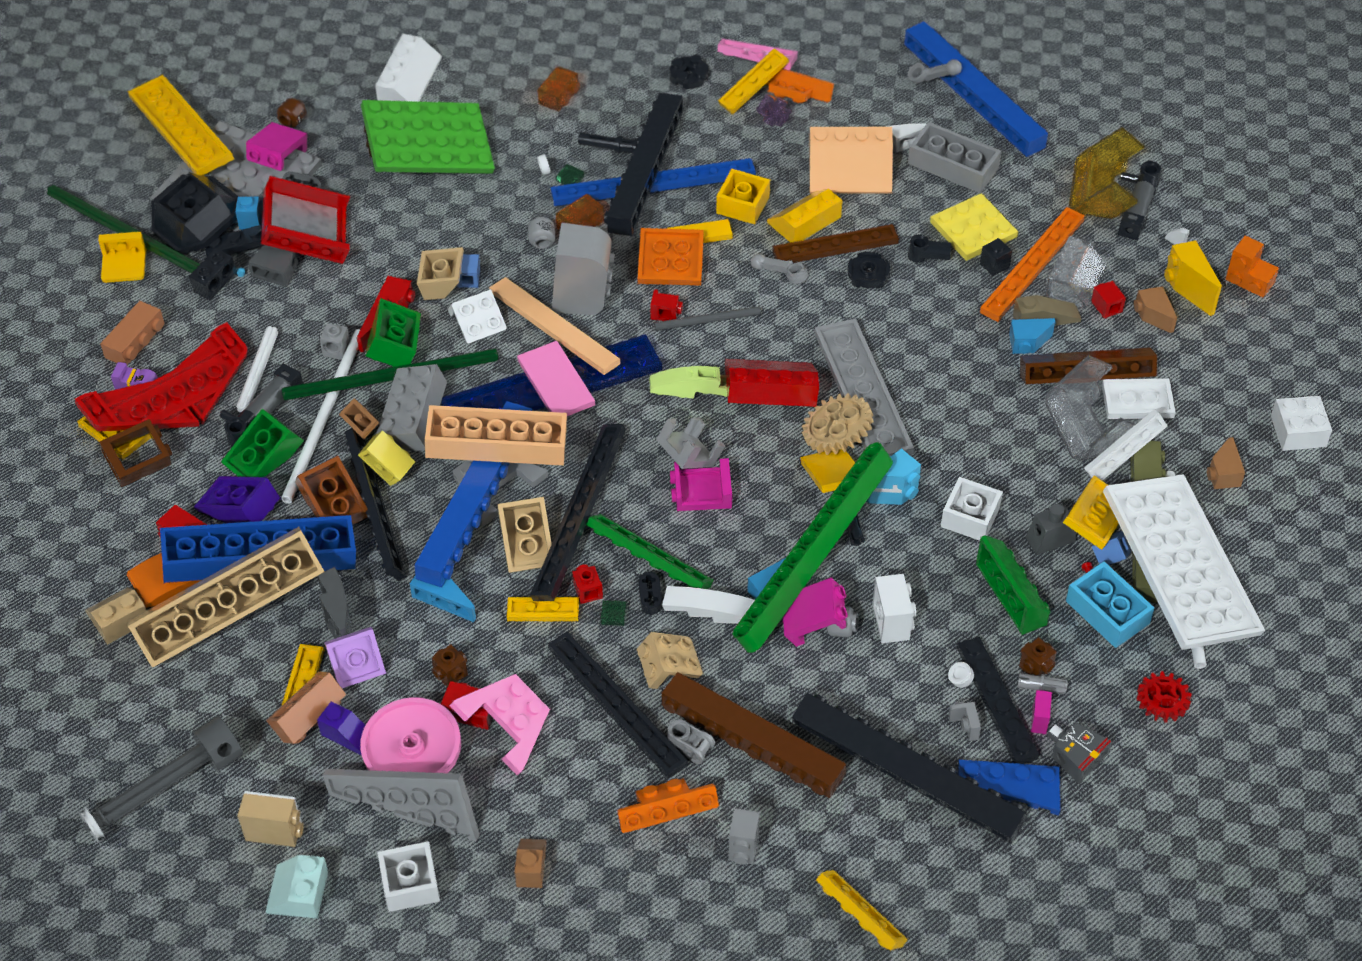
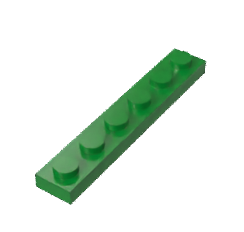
M602 514L589 517L587 526L594 529V533L608 537L616 546L627 548L633 556L644 558L649 561L650 566L666 571L670 578L683 581L688 584L687 587L709 589L711 587L713 579Z

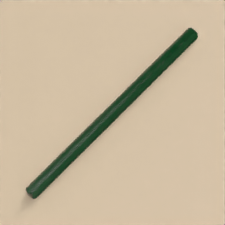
M55 185L47 188L48 196L116 233L140 232ZM142 233L146 249L189 273H192L200 265Z
M494 348L283 387L282 397L284 400H291L393 381L397 368L437 364L440 371H447L495 362L498 360V352Z

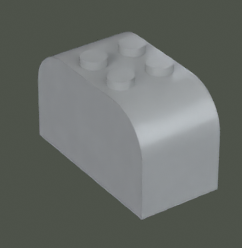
M561 223L556 253L552 310L555 313L596 315L602 311L605 296H610L611 284H607V282L612 281L613 268H609V266L613 267L615 254L611 253V238L605 231L591 226Z

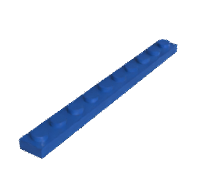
M748 158L659 171L650 192L724 182L731 169L756 175V170L752 159ZM621 177L550 187L554 206H563L614 198L616 187L620 186Z

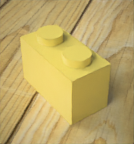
M384 431L373 436L358 454L390 486L400 481L415 463L410 454L394 442L393 437Z

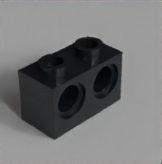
M215 248L188 277L193 291L211 301L237 271L232 256Z

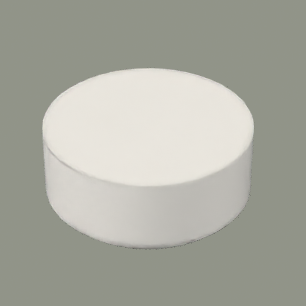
M545 154L538 156L537 160L542 175L551 174Z
M958 662L949 669L948 678L956 687L963 688L973 681L974 672L967 663Z

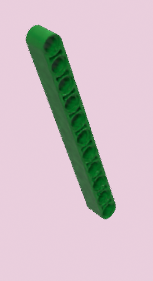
M872 443L863 451L734 628L733 636L746 652L753 653L761 648L891 468L893 460L881 443Z

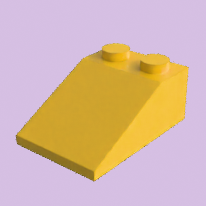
M1196 240L1172 245L1170 255H1168L1167 269L1164 271L1166 281L1171 284L1173 290L1210 316L1214 315L1222 285Z

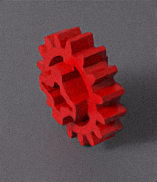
M1163 671L1160 672L1158 677L1156 674L1151 673L1150 678L1144 677L1142 684H1139L1136 701H1140L1139 708L1147 709L1146 716L1155 715V721L1159 717L1163 718L1164 723H1167L1169 717L1177 721L1178 716L1184 717L1186 710L1189 709L1192 696L1191 693L1187 692L1189 686L1181 685V677L1177 680L1173 679V673H1170L1168 677L1165 676Z

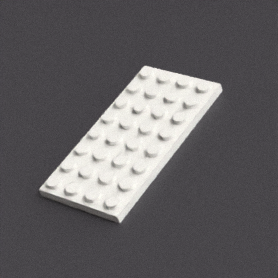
M1184 474L1108 485L1104 488L1103 493L1182 650L1261 636L1265 632L1257 613Z

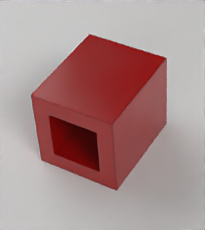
M1110 281L1094 287L1091 302L1105 319L1123 312L1126 297L1117 285Z

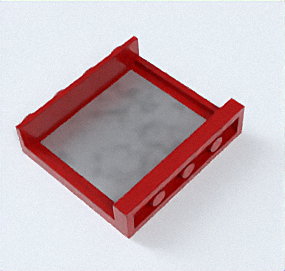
M269 176L263 192L261 244L343 264L350 251V244L346 243V206L350 196Z

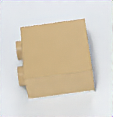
M244 792L238 812V819L245 841L295 847L297 839L302 837L304 829L295 797Z

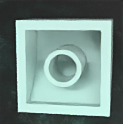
M297 855L277 864L266 913L318 919L328 875L325 858Z

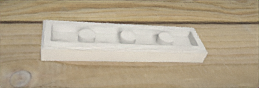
M1154 409L1084 467V469L1091 478L1096 476L1103 481L1163 431L1167 424L1159 412Z

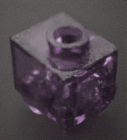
M767 93L756 108V111L764 117L763 121L770 126L777 125L782 127L792 112L786 106L788 104L787 101L779 96L776 98Z

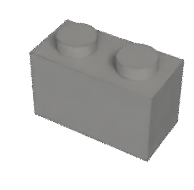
M734 808L729 833L728 860L741 865L747 863L754 864L759 838L760 812Z

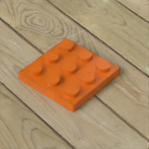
M641 228L638 284L701 286L704 230Z

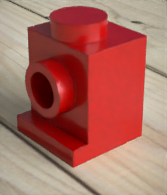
M654 289L650 304L651 320L667 321L677 319L678 314L681 315L683 310V302L679 301V296L658 293V290Z
M583 564L578 566L575 571H572L573 584L580 604L603 599L602 582L599 579L595 566L589 567Z

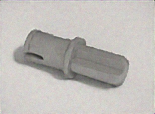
M1021 672L1019 674L1018 688L1066 694L1067 680L1045 677V674H1042V676Z

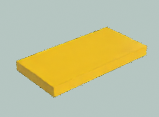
M1093 476L1063 523L1102 550L1119 523L1103 493L1104 488L1108 484Z

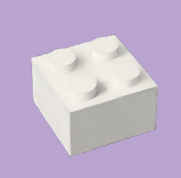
M1320 396L1276 399L1271 419L1282 451L1327 447L1332 428Z
M959 477L943 509L941 527L980 541V537L987 536L1000 509L1003 492Z
M904 574L875 577L872 605L881 643L910 640L911 630L915 628L913 617H916V606L914 602L910 601L911 586L910 583H906Z
M429 841L377 852L388 912L440 901Z

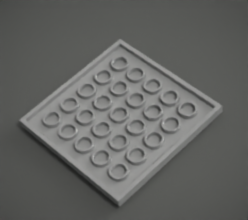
M219 121L212 128V131L231 151L234 160L202 176L215 177L239 197H263L264 188L269 176L282 179L286 172H297L313 176L322 165V161L319 157L297 149L284 159V169L281 171L248 161L246 159V142L256 134ZM183 161L150 197L151 201L182 174L187 175L189 172H194ZM236 221L225 232L231 233L242 229H239L238 221Z

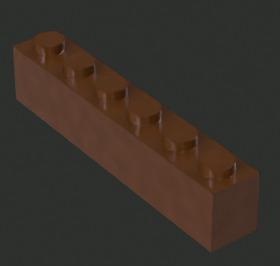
M1150 347L1020 356V377L1025 385L1157 376V354Z

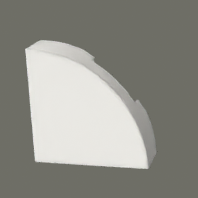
M1185 228L1173 229L1165 236V239L1174 245L1187 242L1190 230Z

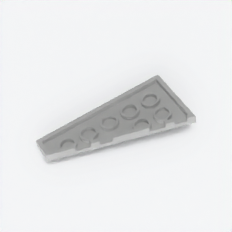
M326 769L323 773L325 785L330 796L355 804L361 801L372 805L374 810L381 812L382 809L394 812L396 817L428 827L432 825L446 828V832L453 835L459 832L468 835V839L475 842L480 836L462 774Z

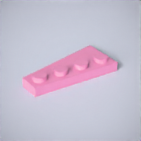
M722 39L718 44L717 52H721L726 56H737L760 62L775 48L788 58L789 62L783 67V69L787 70L791 69L798 55V51Z

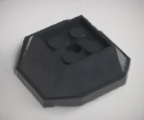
M190 172L187 175L182 174L151 201L152 232L171 249L183 255L188 254L190 251L204 249L237 221L235 211L239 196L213 176H201Z

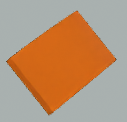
M162 553L145 560L127 572L128 579L146 608L156 606L202 581L164 583Z

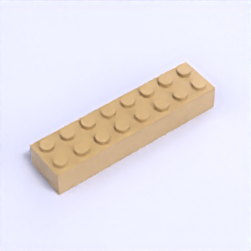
M297 527L129 620L128 627L153 668L320 575L324 570L300 527Z

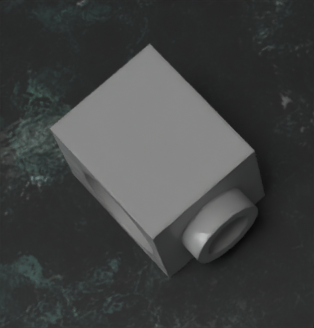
M326 324L320 337L323 357L342 360L350 342L348 327Z

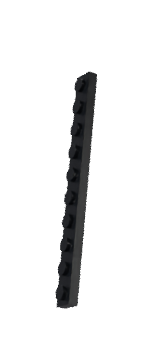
M603 424L530 593L533 601L555 600L626 431L623 424Z

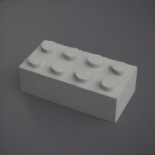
M928 122L909 147L908 164L981 193L999 169L1001 150Z
M437 364L397 368L376 434L384 431L391 435L394 442L407 452L425 450V433L429 405L440 406L447 380Z

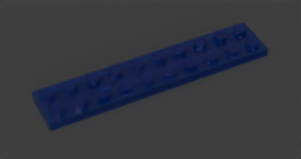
M646 334L604 347L620 358V365L605 375L578 356L568 358L590 393L662 370V363ZM525 372L445 396L441 401L442 406L502 409L506 401L531 408L532 411L546 407Z

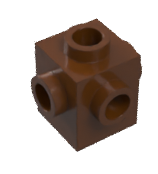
M1038 637L1032 643H1026L1021 649L1019 667L1027 674L1042 676V674H1049L1054 669L1057 652L1051 644L1044 642Z
M451 644L444 649L438 650L431 657L433 664L432 673L447 687L450 681L458 683L468 676L467 657L461 650L457 651Z

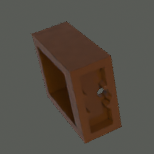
M150 419L99 442L101 452L121 488L171 465L170 456L173 455L167 443L163 444L160 439L162 438V433L157 425L153 426ZM149 433L160 454L125 470L114 449Z

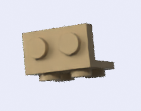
M651 632L637 648L649 688L658 689L669 675H675L677 672L692 678H700L703 674L690 637Z

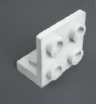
M491 290L452 303L448 308L450 316H456L467 344L507 329Z

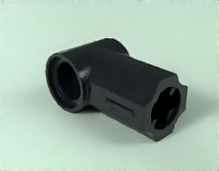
M914 235L911 237L907 256L909 260L915 263H921L926 258L949 260L951 242L929 241L924 235Z

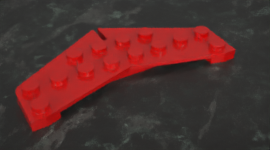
M226 322L215 328L210 333V337L173 371L150 382L99 394L96 391L85 393L75 398V404L93 428L102 432L123 431L150 419L153 426L157 425L159 429L199 427L198 419L204 424L246 359L247 346Z

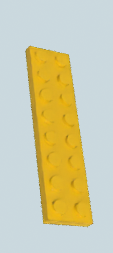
M164 75L128 91L131 100L194 174L205 175L234 160L231 151Z

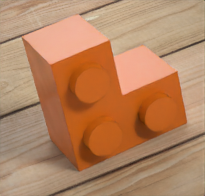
M1245 235L1233 250L1225 280L1264 298L1274 285L1279 268L1261 260L1264 244Z

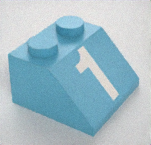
M901 448L890 456L893 464L867 499V502L870 504L902 505L908 499L912 500L919 491L921 464Z

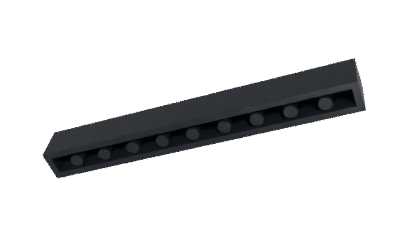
M659 93L657 99L653 101L652 111L648 112L647 123L643 124L642 134L637 138V146L632 150L631 160L627 161L626 172L621 175L620 186L616 187L615 197L610 201V209L605 212L604 223L607 224L608 233L633 235L683 114V95Z
M809 693L805 694L792 716L795 725L1011 844L1014 842L1027 819L1022 805L1012 800L1009 803L1001 799L1002 795L991 788L985 790L979 787V782L969 776L963 778L957 775V770L947 764L941 766L935 763V758L925 752L919 754L913 751V746L903 740L897 742L891 739L892 735L881 728L877 731L869 727L870 723L861 717L855 719L849 716V712L839 705L833 707L827 704L828 701L823 696L816 693L814 696Z

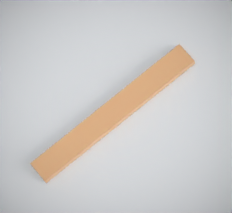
M505 277L489 287L495 297L603 375L620 365V358Z

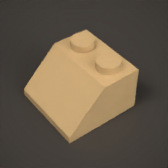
M463 247L422 251L417 285L424 300L445 298L457 286L460 280L464 253Z
M127 587L85 609V611L108 645L130 633L128 621L144 613L146 608L135 590Z

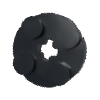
M699 55L675 58L671 61L669 77L676 86L678 83L684 89H695L701 87L704 81L708 79V66Z
M861 252L853 260L852 258L849 260L847 274L854 287L882 288L889 278L890 264L887 259L885 261L876 252Z

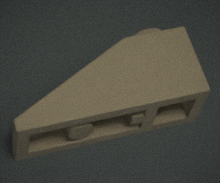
M1039 295L1015 299L1014 320L1055 318V326L1081 322V317L1075 303Z

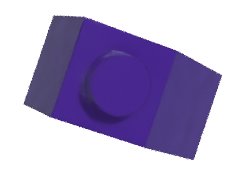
M331 701L317 719L321 736L362 756L360 744L366 725L352 711Z

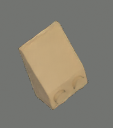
M544 497L498 504L497 509L508 572L513 573L542 568L552 544Z

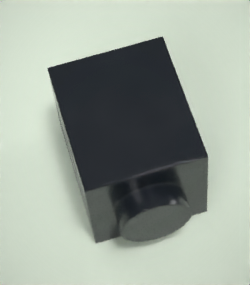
M997 238L982 246L980 265L994 277L1010 267L1012 250L1001 239Z

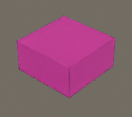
M1036 690L1032 708V733H1047L1052 692Z

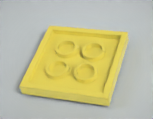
M982 193L932 215L930 218V223L948 242H951V245L966 261L980 255L982 246L999 238L1006 243L1017 238L1018 231Z

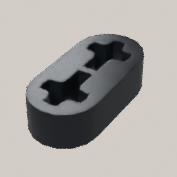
M644 572L638 580L640 605L644 613L654 615L662 609L660 579L656 573ZM647 581H651L652 589L647 588ZM653 597L654 605H649L648 598Z

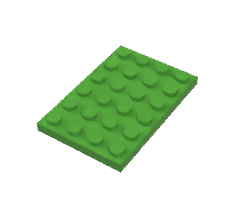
M362 100L361 110L375 172H494L495 167L479 103Z

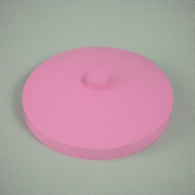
M404 698L385 705L370 718L362 733L361 754L367 770L449 773L456 764L460 754L461 734L456 719L441 704L425 698Z

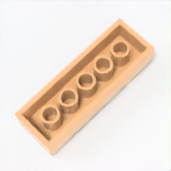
M429 405L425 433V458L564 466L567 413Z

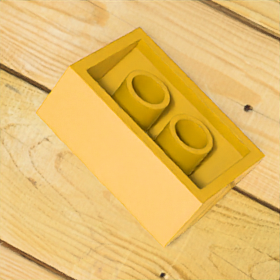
M829 188L815 191L767 219V223L790 243L802 241L841 218L842 199Z

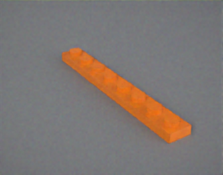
M1066 207L980 308V313L999 322L1015 303V299L1023 294L1084 222L1085 215Z

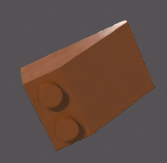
M339 456L297 476L295 483L316 517L351 515L352 525L368 518L366 514L368 509Z

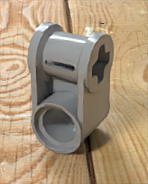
M674 720L668 726L667 739L682 755L696 764H702L704 755L716 744L711 735L695 728L684 720ZM675 734H681L683 736L677 737L675 736Z

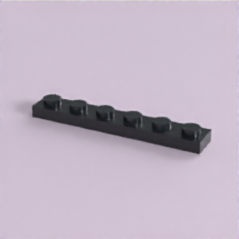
M976 637L957 643V650L963 662L973 669V682L1013 763L1026 764L1038 760L1039 753L981 638Z

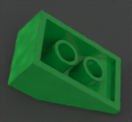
M380 298L367 343L366 357L391 365L392 367L410 364L417 350L421 313Z
M261 409L222 459L221 463L238 477H265L290 459L304 440L276 417Z

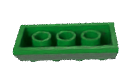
M986 535L981 536L976 565L1021 635L1047 626L1050 608L1038 595L1036 586L1028 580L1024 568L1016 562L1013 551L1008 549L1001 540Z

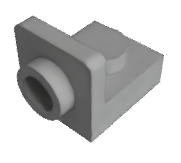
M958 702L951 705L949 708V721H961L962 730L967 732L969 741L979 740L981 725L975 703Z

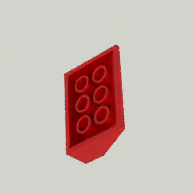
M725 359L728 403L816 407L820 385L818 372L812 363Z

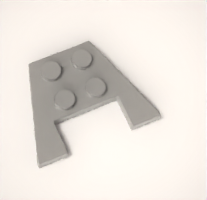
M466 460L452 471L458 486L473 460ZM510 463L505 479L501 478L499 482V488L516 475L534 488L548 477V471L534 464ZM490 504L486 512L483 511L480 522L482 527L498 516V510Z

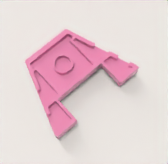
M516 674L458 698L449 705L464 721L482 706L517 742L501 759L516 775L523 771L550 710Z

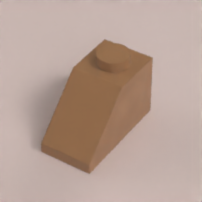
M1163 286L1138 290L1137 298L1134 300V309L1139 313L1141 320L1169 333L1174 332L1177 316Z
M355 398L339 413L363 439L380 423Z
M1233 437L1227 439L1213 456L1210 467L1207 468V477L1209 481H1212L1214 489L1241 487L1245 470Z
M520 840L515 865L517 887H543L546 840Z

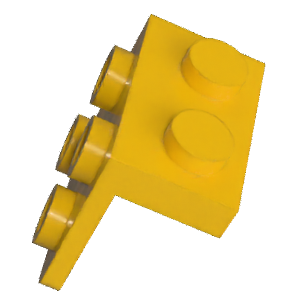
M142 232L99 235L98 242L103 255L102 282L144 279L146 247Z

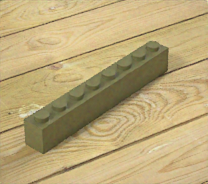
M1149 441L1130 457L1131 482L1165 477L1166 470L1162 469V464L1165 461V451H1161V441ZM1132 551V587L1148 602L1158 603Z

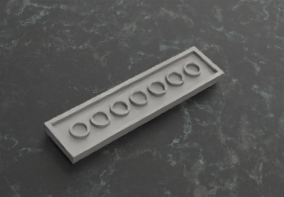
M856 318L815 327L814 334L842 398L847 393L850 394L851 398L856 394L859 399L863 397L874 415L872 417L874 423L870 424L872 430L866 431L867 437L861 436L860 438L864 449L872 443L879 442L890 456L901 448L909 455L914 454V446Z

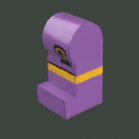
M122 362L117 363L111 375L115 390L150 382L158 378L157 374L152 370L129 368L126 363Z

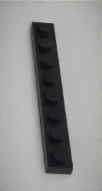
M353 428L345 431L347 438L346 446L351 452V463L357 472L356 480L362 489L361 497L368 509L366 514L373 526L371 532L378 543L376 549L383 560L382 569L386 575H391L397 581H400L406 577L375 472L358 456L366 446V442Z
M568 631L548 643V649L667 779L688 766V760Z

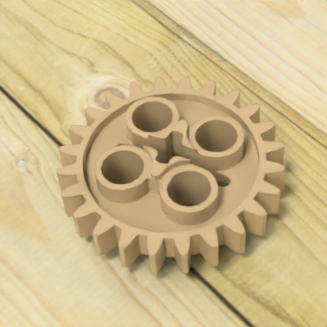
M847 393L842 398L841 394H838L837 399H833L830 396L829 402L822 400L821 406L816 405L814 407L815 412L809 411L810 417L804 418L806 424L802 425L804 439L813 451L817 450L819 454L824 451L828 455L833 450L836 455L839 449L846 452V447L854 448L855 442L862 443L861 436L867 437L866 431L872 430L870 424L874 423L872 418L874 415L868 402H865L863 397L859 399L855 394L851 398L850 394Z

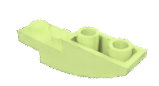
M680 367L650 375L649 378L650 393L694 399L695 392H701L703 394L727 397L726 375H720L719 367Z

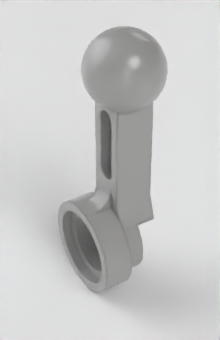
M955 59L950 60L947 64L929 69L922 63H916L909 69L908 78L913 83H922L925 80L928 82L931 79L949 74L955 76L961 72L962 65Z
M755 254L751 258V266L753 268L786 273L790 283L799 284L808 278L807 268L801 263L793 264L792 261L767 258L763 254Z

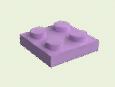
M372 627L324 642L336 681L341 688L386 674Z

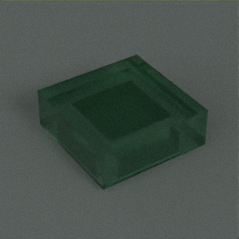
M566 164L556 175V181L563 185L579 183L584 177V171Z
M603 600L601 625L624 626L626 602Z

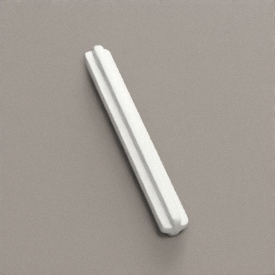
M268 326L265 330L236 406L238 408L237 411L240 413L254 399L278 335L276 327Z

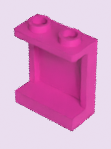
M271 122L246 142V159L281 171L284 169V159L294 150L307 151V133Z
M729 458L720 459L719 467L679 469V465L674 462V470L670 471V483L675 484V488L671 489L672 502H676L677 511L732 508Z
M831 577L803 588L783 616L784 636L797 647L805 644L804 635L832 624H836L841 629L846 628L848 614L845 608L844 598H846V592L844 587Z

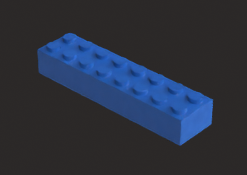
M351 515L160 528L163 581L167 583L203 580L297 527H300L324 571L333 567L336 570L355 569L356 547Z

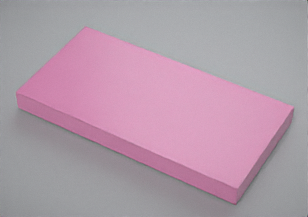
M557 341L517 356L520 366L549 412L567 413V416L595 406L594 398Z

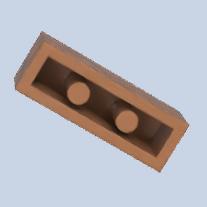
M139 301L100 343L104 357L115 363L122 362L127 365L134 360L143 347L149 344L152 337L165 324L161 309Z
M318 672L266 721L283 743L297 744L306 737V732L309 729L318 725L317 719L328 704L332 701L340 705V700L346 696V693L330 672Z

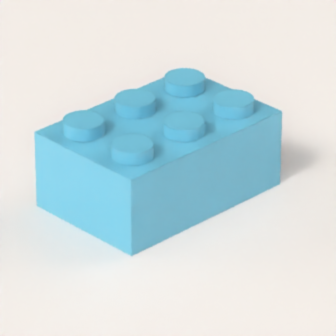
M1104 561L1069 585L1066 602L1115 648L1144 629L1151 622L1154 607Z

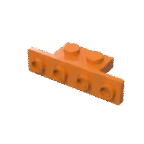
M783 68L766 83V85H769L768 92L774 93V96L780 98L789 97L797 103L806 102L810 98L829 103L834 88V83Z
M684 778L672 779L667 783L656 786H646L642 790L635 791L639 804L618 809L617 813L622 833H627L718 808L719 803L714 784L690 790Z

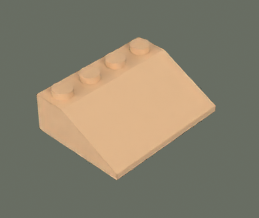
M810 127V194L828 188L835 194L892 193V127Z

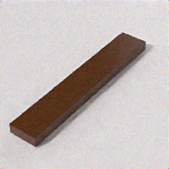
M893 224L775 245L772 246V252L775 259L796 263L898 244L899 237Z

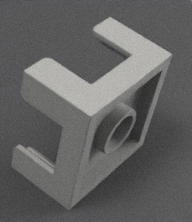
M699 417L691 418L684 432H673L677 420L675 418L668 419L656 440L682 469L713 467L725 445L720 440H717L711 451H709L701 443L698 437L705 427V423Z

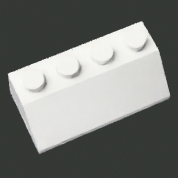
M402 34L375 85L377 100L420 102L442 59L441 55L421 37Z

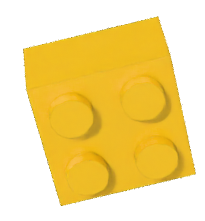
M731 169L716 196V214L755 225L770 197V179Z

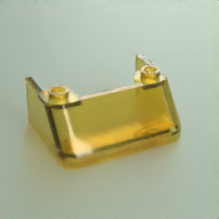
M1121 127L1081 152L1075 161L1069 208L1083 215L1111 219L1137 204L1138 200L1118 183L1114 182V177L1126 171L1128 158L1144 149V145Z

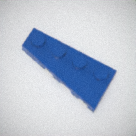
M959 760V776L963 778L969 776L979 782V787L985 790L991 788L1002 795L1003 800H1016L1028 804V807L1035 809L1040 807L1050 810L1052 814L1059 815V767Z

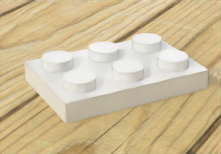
M1169 378L1106 379L1102 382L1107 419H1143L1154 409L1159 412L1162 418L1175 417L1176 411Z

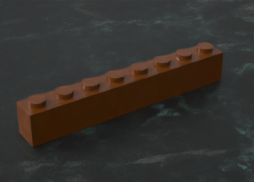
M679 672L675 674L661 693L662 706L669 713H676L689 724L697 725L705 729L709 735L725 740L731 747L745 751L751 758L759 759L768 764L771 769L783 772L796 783H803L818 795L831 798L845 778L846 763Z

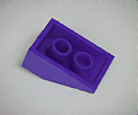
M219 476L196 503L194 509L224 523L262 521L273 510L280 496L267 477Z

